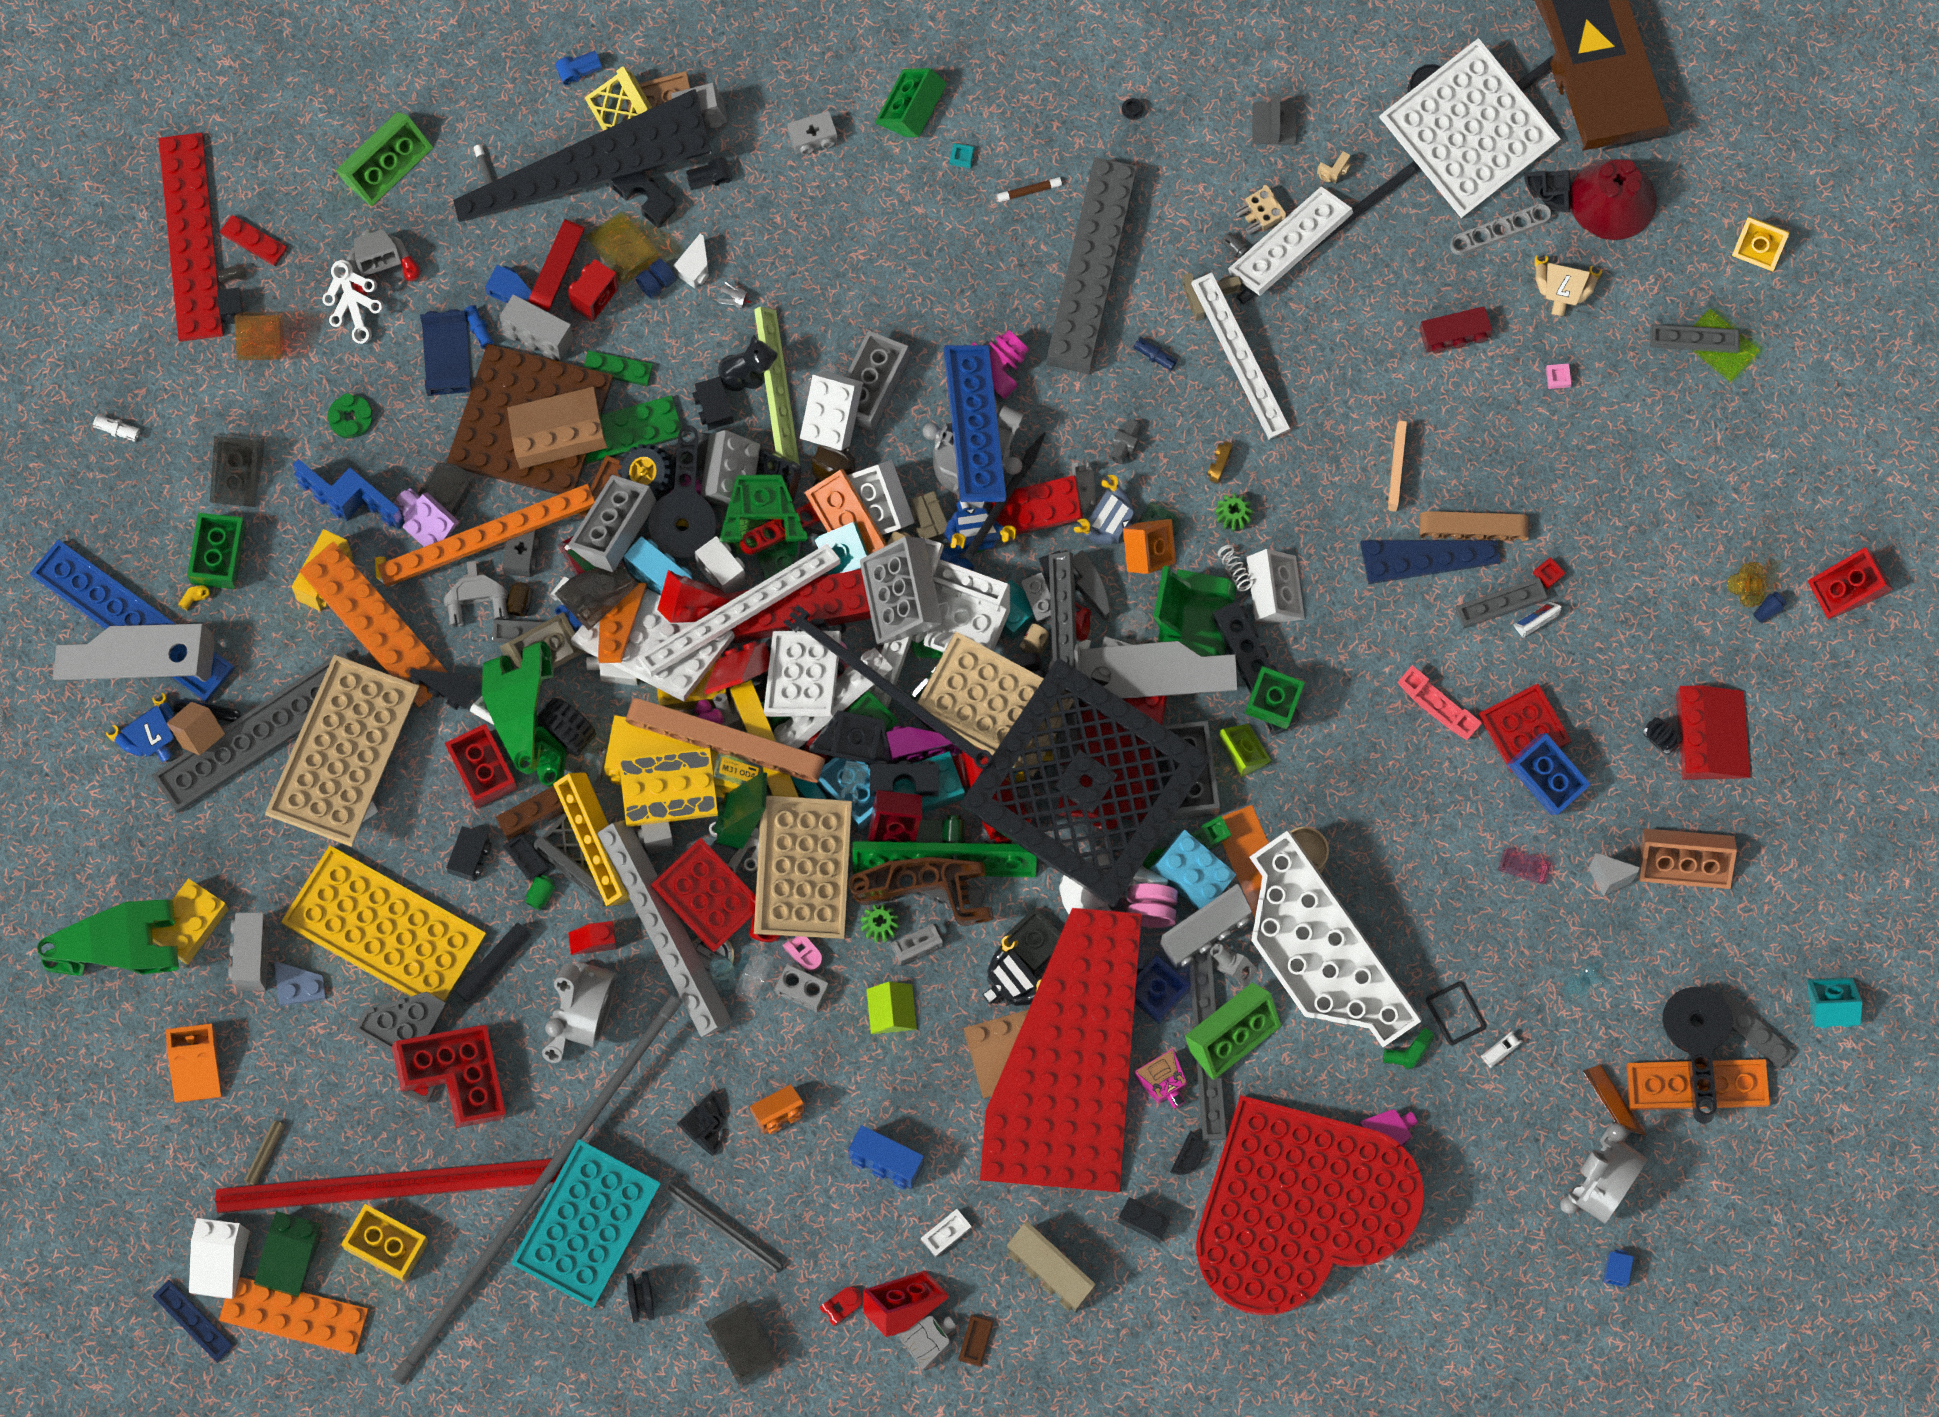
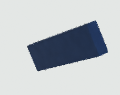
M170 1280L152 1296L217 1363L234 1347Z

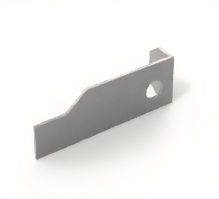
M203 624L109 626L88 644L57 645L52 680L195 676L202 682H206L211 677L215 641L211 630ZM178 644L185 645L187 655L184 660L173 662L170 658L172 648Z
M1178 641L1080 649L1079 645H1075V668L1091 679L1094 670L1099 667L1107 668L1111 672V680L1103 687L1121 699L1238 691L1235 654L1201 657Z

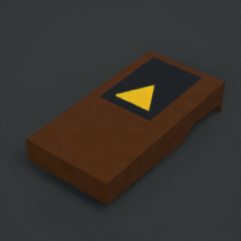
M1533 0L1550 33L1555 49V54L1550 63L1561 95H1564L1562 88L1564 85L1583 143L1582 151L1665 135L1670 123L1629 0Z

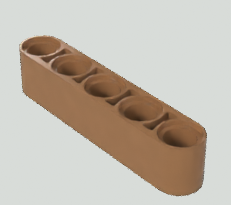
M1426 511L1419 514V536L1421 538L1432 536L1433 539L1454 537V539L1462 540L1477 538V540L1491 541L1492 538L1499 539V541L1521 539V542L1529 539V517L1522 514Z

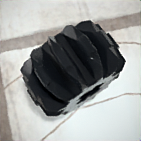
M1654 717L1643 730V735L1664 754L1670 755L1681 743V736L1660 718Z

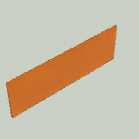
M1250 805L1222 816L1232 835L1222 844L1255 918L1263 876L1250 859V856L1267 845L1268 840L1253 806Z

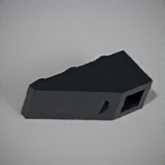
M407 668L405 673L410 675L408 679L418 686L422 683L428 687L427 692L436 698L442 696L447 700L446 704L454 710H458V708L466 709L480 687L462 674Z

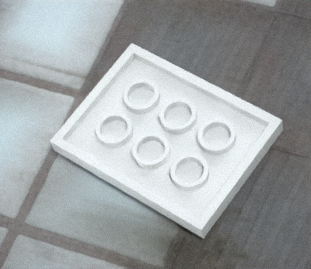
M773 631L764 704L765 716H832L839 657L804 631ZM823 631L840 644V631Z

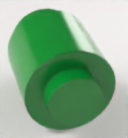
M544 875L541 878L535 877L526 894L525 903L541 911L543 906L546 907L556 888L552 885L554 881Z

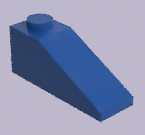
M496 265L485 286L487 295L505 303L509 302L512 295L528 302L531 295V290L515 270L508 266L501 267Z

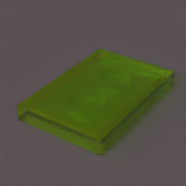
M1710 308L1692 326L1734 329ZM1741 334L1739 335L1738 353L1692 350L1730 383L1760 352L1756 346Z

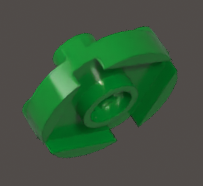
M346 393L336 399L329 408L327 418L330 427L335 434L342 438L362 436L372 425L371 408L368 402L359 396ZM354 412L356 419L354 421L351 419L346 421L345 414Z

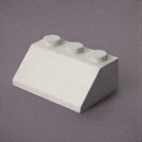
M892 459L847 475L881 535L915 523Z
M1265 549L1248 556L1247 569L1250 575L1249 578L1253 580L1250 591L1255 621L1278 623L1304 620L1296 556L1270 549Z

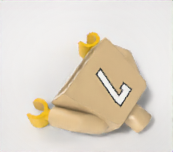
M1538 255L1535 256V279L1539 291L1545 296V299L1554 301L1551 312L1554 315L1564 317L1567 304L1576 306L1577 303L1584 302L1594 292L1597 280L1602 274V269H1600L1598 274L1593 273V266L1588 271L1548 263V256L1546 255L1545 261L1542 262L1538 260Z

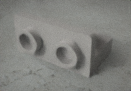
M1041 572L1022 580V585L1036 620L1039 622L1046 618H1051L1050 586L1043 573Z

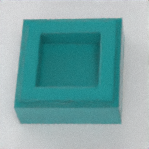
M953 143L949 165L971 169L975 147Z

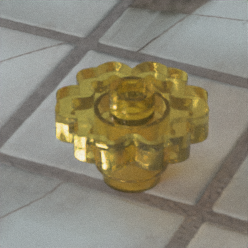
M1759 562L1744 563L1739 573H1735L1728 578V591L1734 595H1740V603L1744 607L1760 606L1764 600V591L1767 588L1766 575L1763 574V566Z

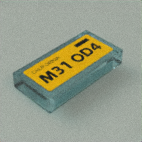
M720 753L717 755L713 777L742 785L760 774L762 766Z

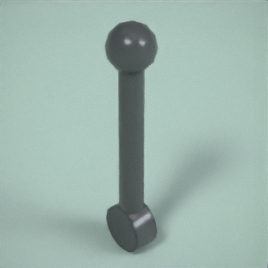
M602 748L600 751L602 757L596 784L592 787L595 793L601 791L600 783L608 748Z

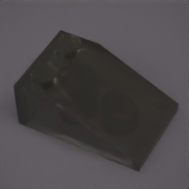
M223 433L214 436L210 489L211 503L255 506L263 463L264 438Z
M618 564L614 572L595 567L570 578L554 594L589 631L627 596L638 583L620 564Z

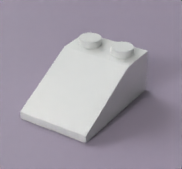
M196 1219L191 1239L189 1293L234 1299L250 1234L248 1229L240 1223Z

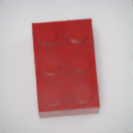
M486 723L445 742L447 752L476 809L517 790L516 783Z

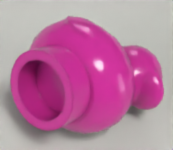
M707 700L697 702L696 709L694 710L695 713L700 714L697 717L717 724H723L724 718L719 709L711 711V704Z

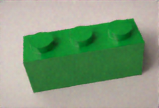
M931 68L903 69L875 123L905 137H919L924 131V126L929 117L933 114L935 105L943 95V90L947 83Z

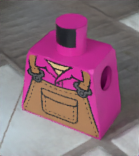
M1173 1049L1135 1071L1134 1077L1158 1104L1168 1099L1172 1107L1176 1109L1186 1102L1179 1091L1186 1088L1187 1082Z

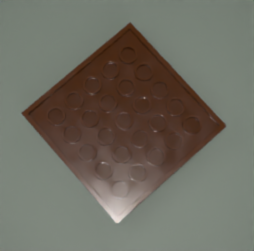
M487 344L446 465L557 495L577 488L588 453L520 469L514 452L507 407L594 387L601 417L614 380L613 375Z

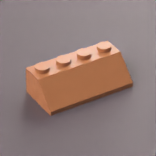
M1643 828L1640 847L1639 881L1731 889L1737 852L1735 836Z

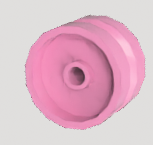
M1148 883L1135 884L1128 887L1127 900L1131 905L1126 907V912L1141 914L1142 927L1166 928L1176 924V910L1172 908L1177 905L1178 891L1166 885Z

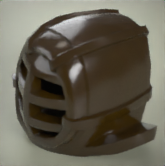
M825 445L818 446L815 456L812 457V474L816 478L813 487L841 469L845 471L846 475L855 472V458L849 454L848 447L838 450Z

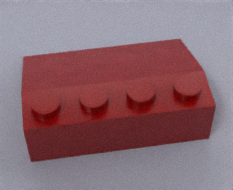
M1704 685L1679 686L1676 692L1678 731L1681 736L1682 780L1750 778L1744 691Z

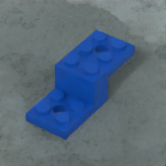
M298 459L292 465L295 471L294 476L298 479L297 484L305 491L311 490L315 494L313 497L321 505L326 503L330 506V512L336 518L340 519L343 517L347 521L364 504L373 514L378 512L382 516L381 520L388 527L393 525L399 529L404 524L400 509L353 469L349 468L330 486L301 460Z

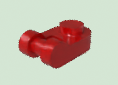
M846 1287L822 1304L819 1309L823 1314L826 1313L829 1316L830 1323L835 1327L861 1306L862 1294L855 1287ZM838 1303L843 1308L839 1313L834 1309V1306Z

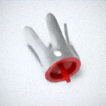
M724 281L732 289L722 286L721 291L734 299L719 298L717 299L718 303L735 305L737 308H743L745 302L751 303V301L746 300L747 292L745 290L736 289Z

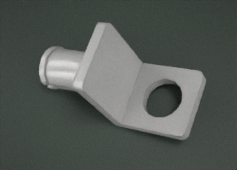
M724 693L715 695L713 701L716 707L713 709L721 711L724 718L722 725L744 732L739 715L733 703L728 702L727 695Z
M1215 944L1210 950L1211 956L1216 959L1212 965L1213 969L1232 975L1242 986H1248L1257 968L1244 955L1226 950L1220 944ZM1247 966L1249 969L1248 975L1242 978V970Z

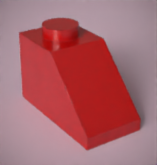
M613 921L592 923L568 932L571 955L617 949Z

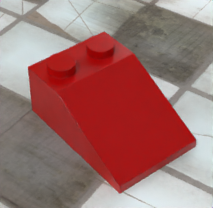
M1867 547L1808 580L1828 619L1874 601L1893 590L1873 551Z
M756 641L743 645L744 649L738 651L737 647L724 651L725 656L716 661L704 690L705 694L707 695L745 682L768 671L770 654L766 643L756 644Z
M924 1270L864 1289L863 1313L885 1337L894 1336L907 1331L948 1299V1293Z

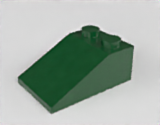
M766 772L758 774L728 792L722 802H718V820L714 828V833H717V843L739 849L744 848L766 809Z
M276 1211L267 1234L254 1285L299 1297L322 1236L321 1224Z

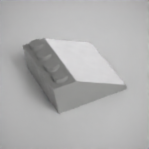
M905 536L859 560L877 645L923 633L943 624L925 538Z

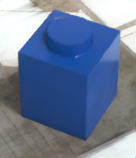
M1616 1249L1614 1252L1611 1251L1607 1257L1603 1282L1626 1288L1629 1284L1634 1256H1629L1628 1252Z

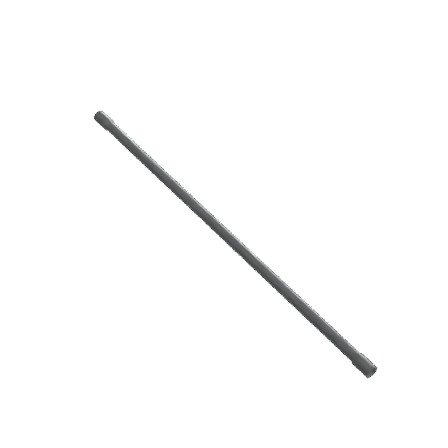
M672 995L668 998L657 1017L411 1353L402 1361L391 1376L402 1385L405 1383L421 1357L569 1157L578 1139H582L661 1029L682 1004L681 1001Z

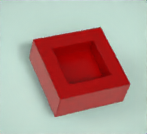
M1550 557L1537 567L1533 574L1536 578H1540L1541 583L1549 589L1565 575V572Z

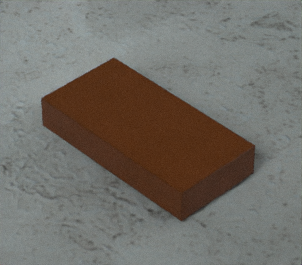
M971 1315L958 1361L981 1367L994 1321Z

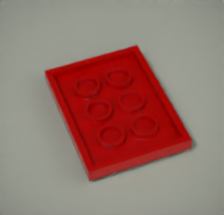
M699 838L650 885L713 952L755 913V894L702 838Z

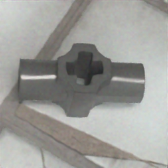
M1130 419L1124 429L1119 428L1111 444V447H1114L1110 455V459L1113 462L1122 464L1127 454H1133L1140 438L1137 436L1141 428L1139 422Z

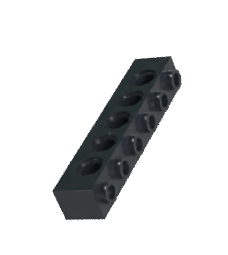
M1238 601L1213 612L1211 618L1230 655H1236V667L1251 694L1259 672L1252 670L1251 665L1253 663H1258L1274 671H1277L1274 665H1270L1267 659L1269 654L1265 646H1260L1257 640L1259 636L1256 628L1253 625L1250 626L1246 619L1248 618V613L1243 605L1240 606ZM1239 624L1242 627V631L1234 632L1231 629V625ZM1244 643L1251 645L1252 651L1244 652L1241 649V645ZM1295 708L1288 728L1297 725L1299 721L1298 717H1300L1297 708ZM1265 722L1272 736L1286 730Z

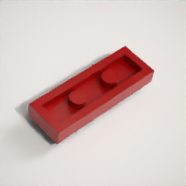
M234 215L230 216L220 230L221 235L273 266H276L287 250V247Z

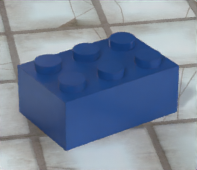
M1547 733L1537 735L1507 763L1508 767L1550 815H1558L1591 785Z
M863 1125L860 1126L848 1149L849 1159L852 1160L851 1164L860 1169L867 1167L873 1170L872 1174L883 1180L887 1177L893 1180V1185L903 1190L906 1187L912 1189L924 1166L923 1155Z

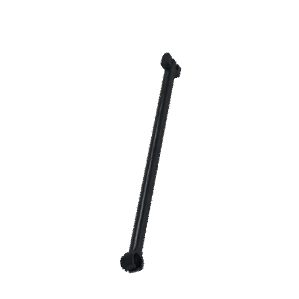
M799 605L795 607V610L801 613L799 617L793 612L789 614L795 620L794 623L785 619L783 623L794 632L802 629L973 758L978 768L983 770L990 768L987 763L981 764L983 758H988V763L993 765V757L989 751L978 749L807 620L810 614Z

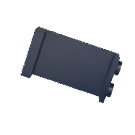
M451 309L443 313L429 311L425 314H420L427 396L471 392L465 312Z

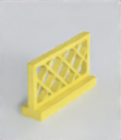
M624 66L616 71L618 73L616 76L585 97L603 131L617 125L620 114L627 115L628 119L652 109L634 74ZM620 82L622 86L620 95L611 94L613 85ZM599 95L605 96L603 107H597L593 102ZM610 97L619 98L616 110L608 109ZM624 100L631 101L630 112L621 111ZM606 112L615 113L612 125L606 124L604 121Z

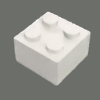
M716 536L695 551L696 564L713 586L720 588L725 594L732 593L745 584V566L738 557L734 558L732 556L729 545L726 542H720Z

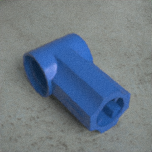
M595 51L576 58L564 57L555 63L564 85H569L572 81L578 82L582 76L602 69L599 57Z

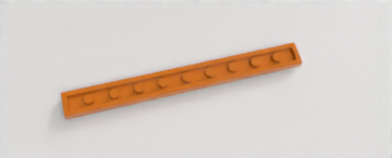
M585 484L377 566L385 586L389 587L588 510L595 501L588 484Z

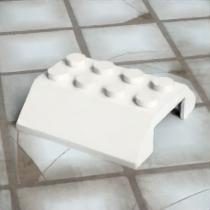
M939 559L933 580L943 624L926 632L913 635L912 640L919 643L924 639L925 646L944 652L956 631L994 651L1010 613V585Z

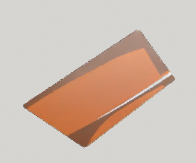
M1602 1065L1583 1070V1073L1614 1121L1622 1124L1626 1130L1647 1137Z

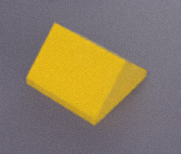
M1748 216L1732 256L1774 271L1789 231Z

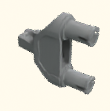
M476 561L467 562L468 575H463V578L450 589L444 598V606L448 608L449 626L456 627L455 618H457L458 627L464 625L461 608L463 605L489 601L493 602L494 619L501 620L500 612H502L503 620H507L509 618L506 600L509 597L508 591L499 583L483 575V572L478 573Z

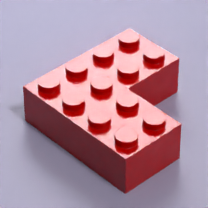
M487 1025L398 1040L393 1044L392 1052L401 1092L447 1084L456 1128L502 1120L506 1115Z

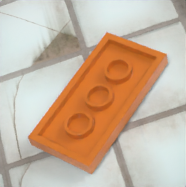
M843 469L805 492L827 532L856 521L869 555L887 546Z

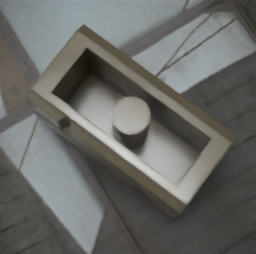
M932 491L911 499L910 511L913 519L917 521L919 526L916 528L918 537L935 542L946 539L944 533L948 521L936 492Z

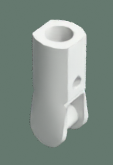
M1514 1031L1508 1033L1481 1055L1490 1068L1523 1042L1516 1038ZM1506 1040L1511 1045L1509 1049L1503 1044Z

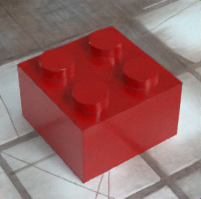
M596 259L591 264H586L581 272V277L578 281H573L568 289L571 309L594 322L619 289L616 272Z

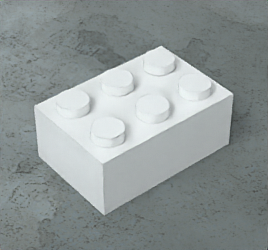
M823 370L813 374L800 439L838 450L849 447L863 382Z

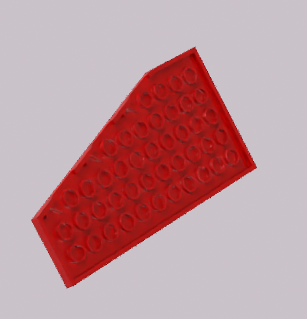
M1082 908L1071 909L985 1110L979 1181L1107 1192L1120 1191L1141 914Z

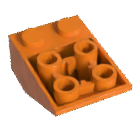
M213 1024L165 1029L175 1103L222 1097L217 1036Z

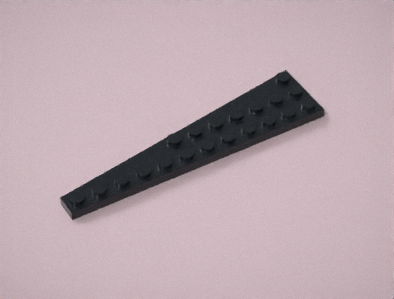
M696 89L454 199L453 202L458 221L475 219L712 153Z

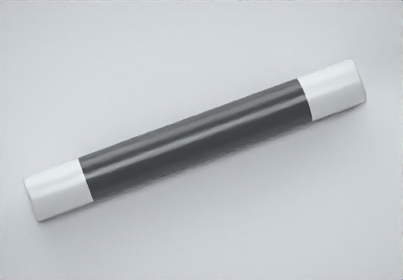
M476 145L474 151L487 185L493 182L494 179L482 145Z

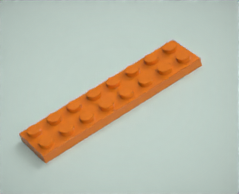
M334 541L298 571L389 675L413 683L408 679L410 675L405 673L407 668L448 673ZM422 683L413 702L418 708L433 696L427 692L428 687Z

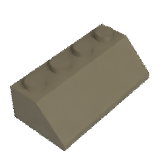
M1027 1220L1007 1244V1250L1009 1251L1007 1255L1015 1263L1020 1261L1026 1267L1024 1271L1032 1279L1037 1277L1042 1281L1043 1284L1041 1286L1048 1294L1052 1295L1055 1293L1061 1299L1059 1301L1060 1305L1067 1311L1072 1309L1076 1313L1095 1292L1096 1284Z

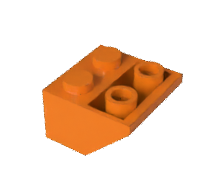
M791 1084L750 1106V1111L763 1135L767 1132L770 1135L782 1129V1124L788 1121L790 1124L795 1123L802 1118L801 1114L805 1113L804 1104Z

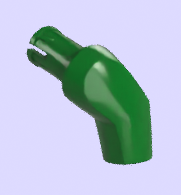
M1423 1028L1405 1051L1385 1048L1383 1063L1403 1065L1405 1069L1414 1068L1428 1051L1434 1039L1433 1032Z

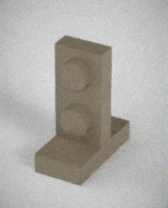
M1192 274L1182 275V286L1195 321L1203 320L1205 311L1191 285L1193 281ZM1227 276L1217 282L1223 296L1240 291L1241 282L1239 276Z

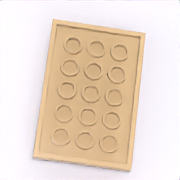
M955 631L917 703L970 743L982 750L989 751L993 755L1044 678ZM1063 691L1061 695L1069 694V693H1067L1066 691ZM1072 698L1062 700L1064 710L1070 709L1073 703ZM1057 701L1049 713L1059 712ZM1060 717L1049 718L1052 729L1061 726ZM1045 719L1037 731L1047 730ZM1048 735L1037 737L1039 747L1050 745ZM1033 738L1024 750L1035 748ZM1047 751L1041 752L1042 759ZM1036 753L1025 755L1027 765L1038 764ZM1020 757L1014 764V767H1022ZM1037 769L1029 770V775L1034 776Z
M766 796V809L760 818L754 934L844 939L852 801Z

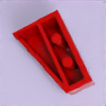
M668 570L657 610L670 623L697 622L732 600L718 587L701 581L691 580L687 576H680Z

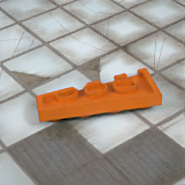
M646 583L601 584L599 663H622L630 640L631 630L636 622L635 618L638 611H640L642 598L647 590Z

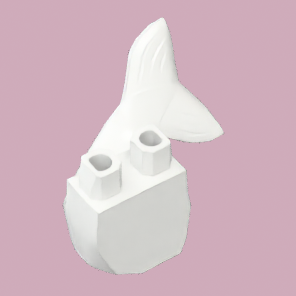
M1097 855L1099 866L1110 864L1108 855ZM1092 856L1086 859L1094 865ZM1143 865L1140 866L1132 879L1148 884L1167 885L1168 883L1166 878L1146 869ZM1111 869L1103 871L1108 874ZM1065 875L1061 878L1059 890L1063 905L1068 914H1070L1072 908L1111 911L1108 904Z

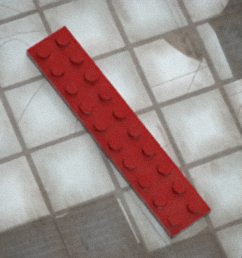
M201 132L161 137L158 140L178 340L182 342L223 336V327L218 308L217 290L219 288L203 134Z

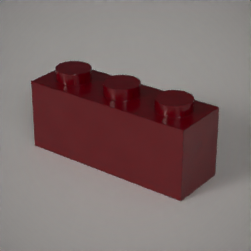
M1485 306L1421 321L1419 327L1426 353L1433 351L1434 354L1441 353L1446 348L1452 346L1456 349L1462 348L1467 343L1473 341L1475 343H1483L1490 338L1492 332Z

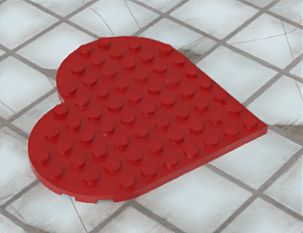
M1240 1095L1197 1233L1196 1254L1201 1273L1212 1291L1222 1301L1237 1310L1254 1315H1276L1292 1311L1308 1302L1322 1289L1334 1265L1345 1267L1372 1265L1389 1258L1410 1240L1419 1225L1424 1209V1185L1420 1171L1412 1156L1400 1143L1386 1134Z

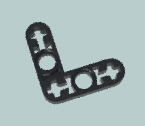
M760 448L759 456L766 459L761 461L758 457L757 469L769 475H782L793 504L801 477L799 464L767 448ZM775 459L778 464L776 470L773 469V461Z

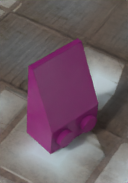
M903 726L893 727L889 732H886V738L890 746V757L894 764H898L900 761H909L913 764L949 751L951 756L959 754V748L940 733L912 727L903 728Z

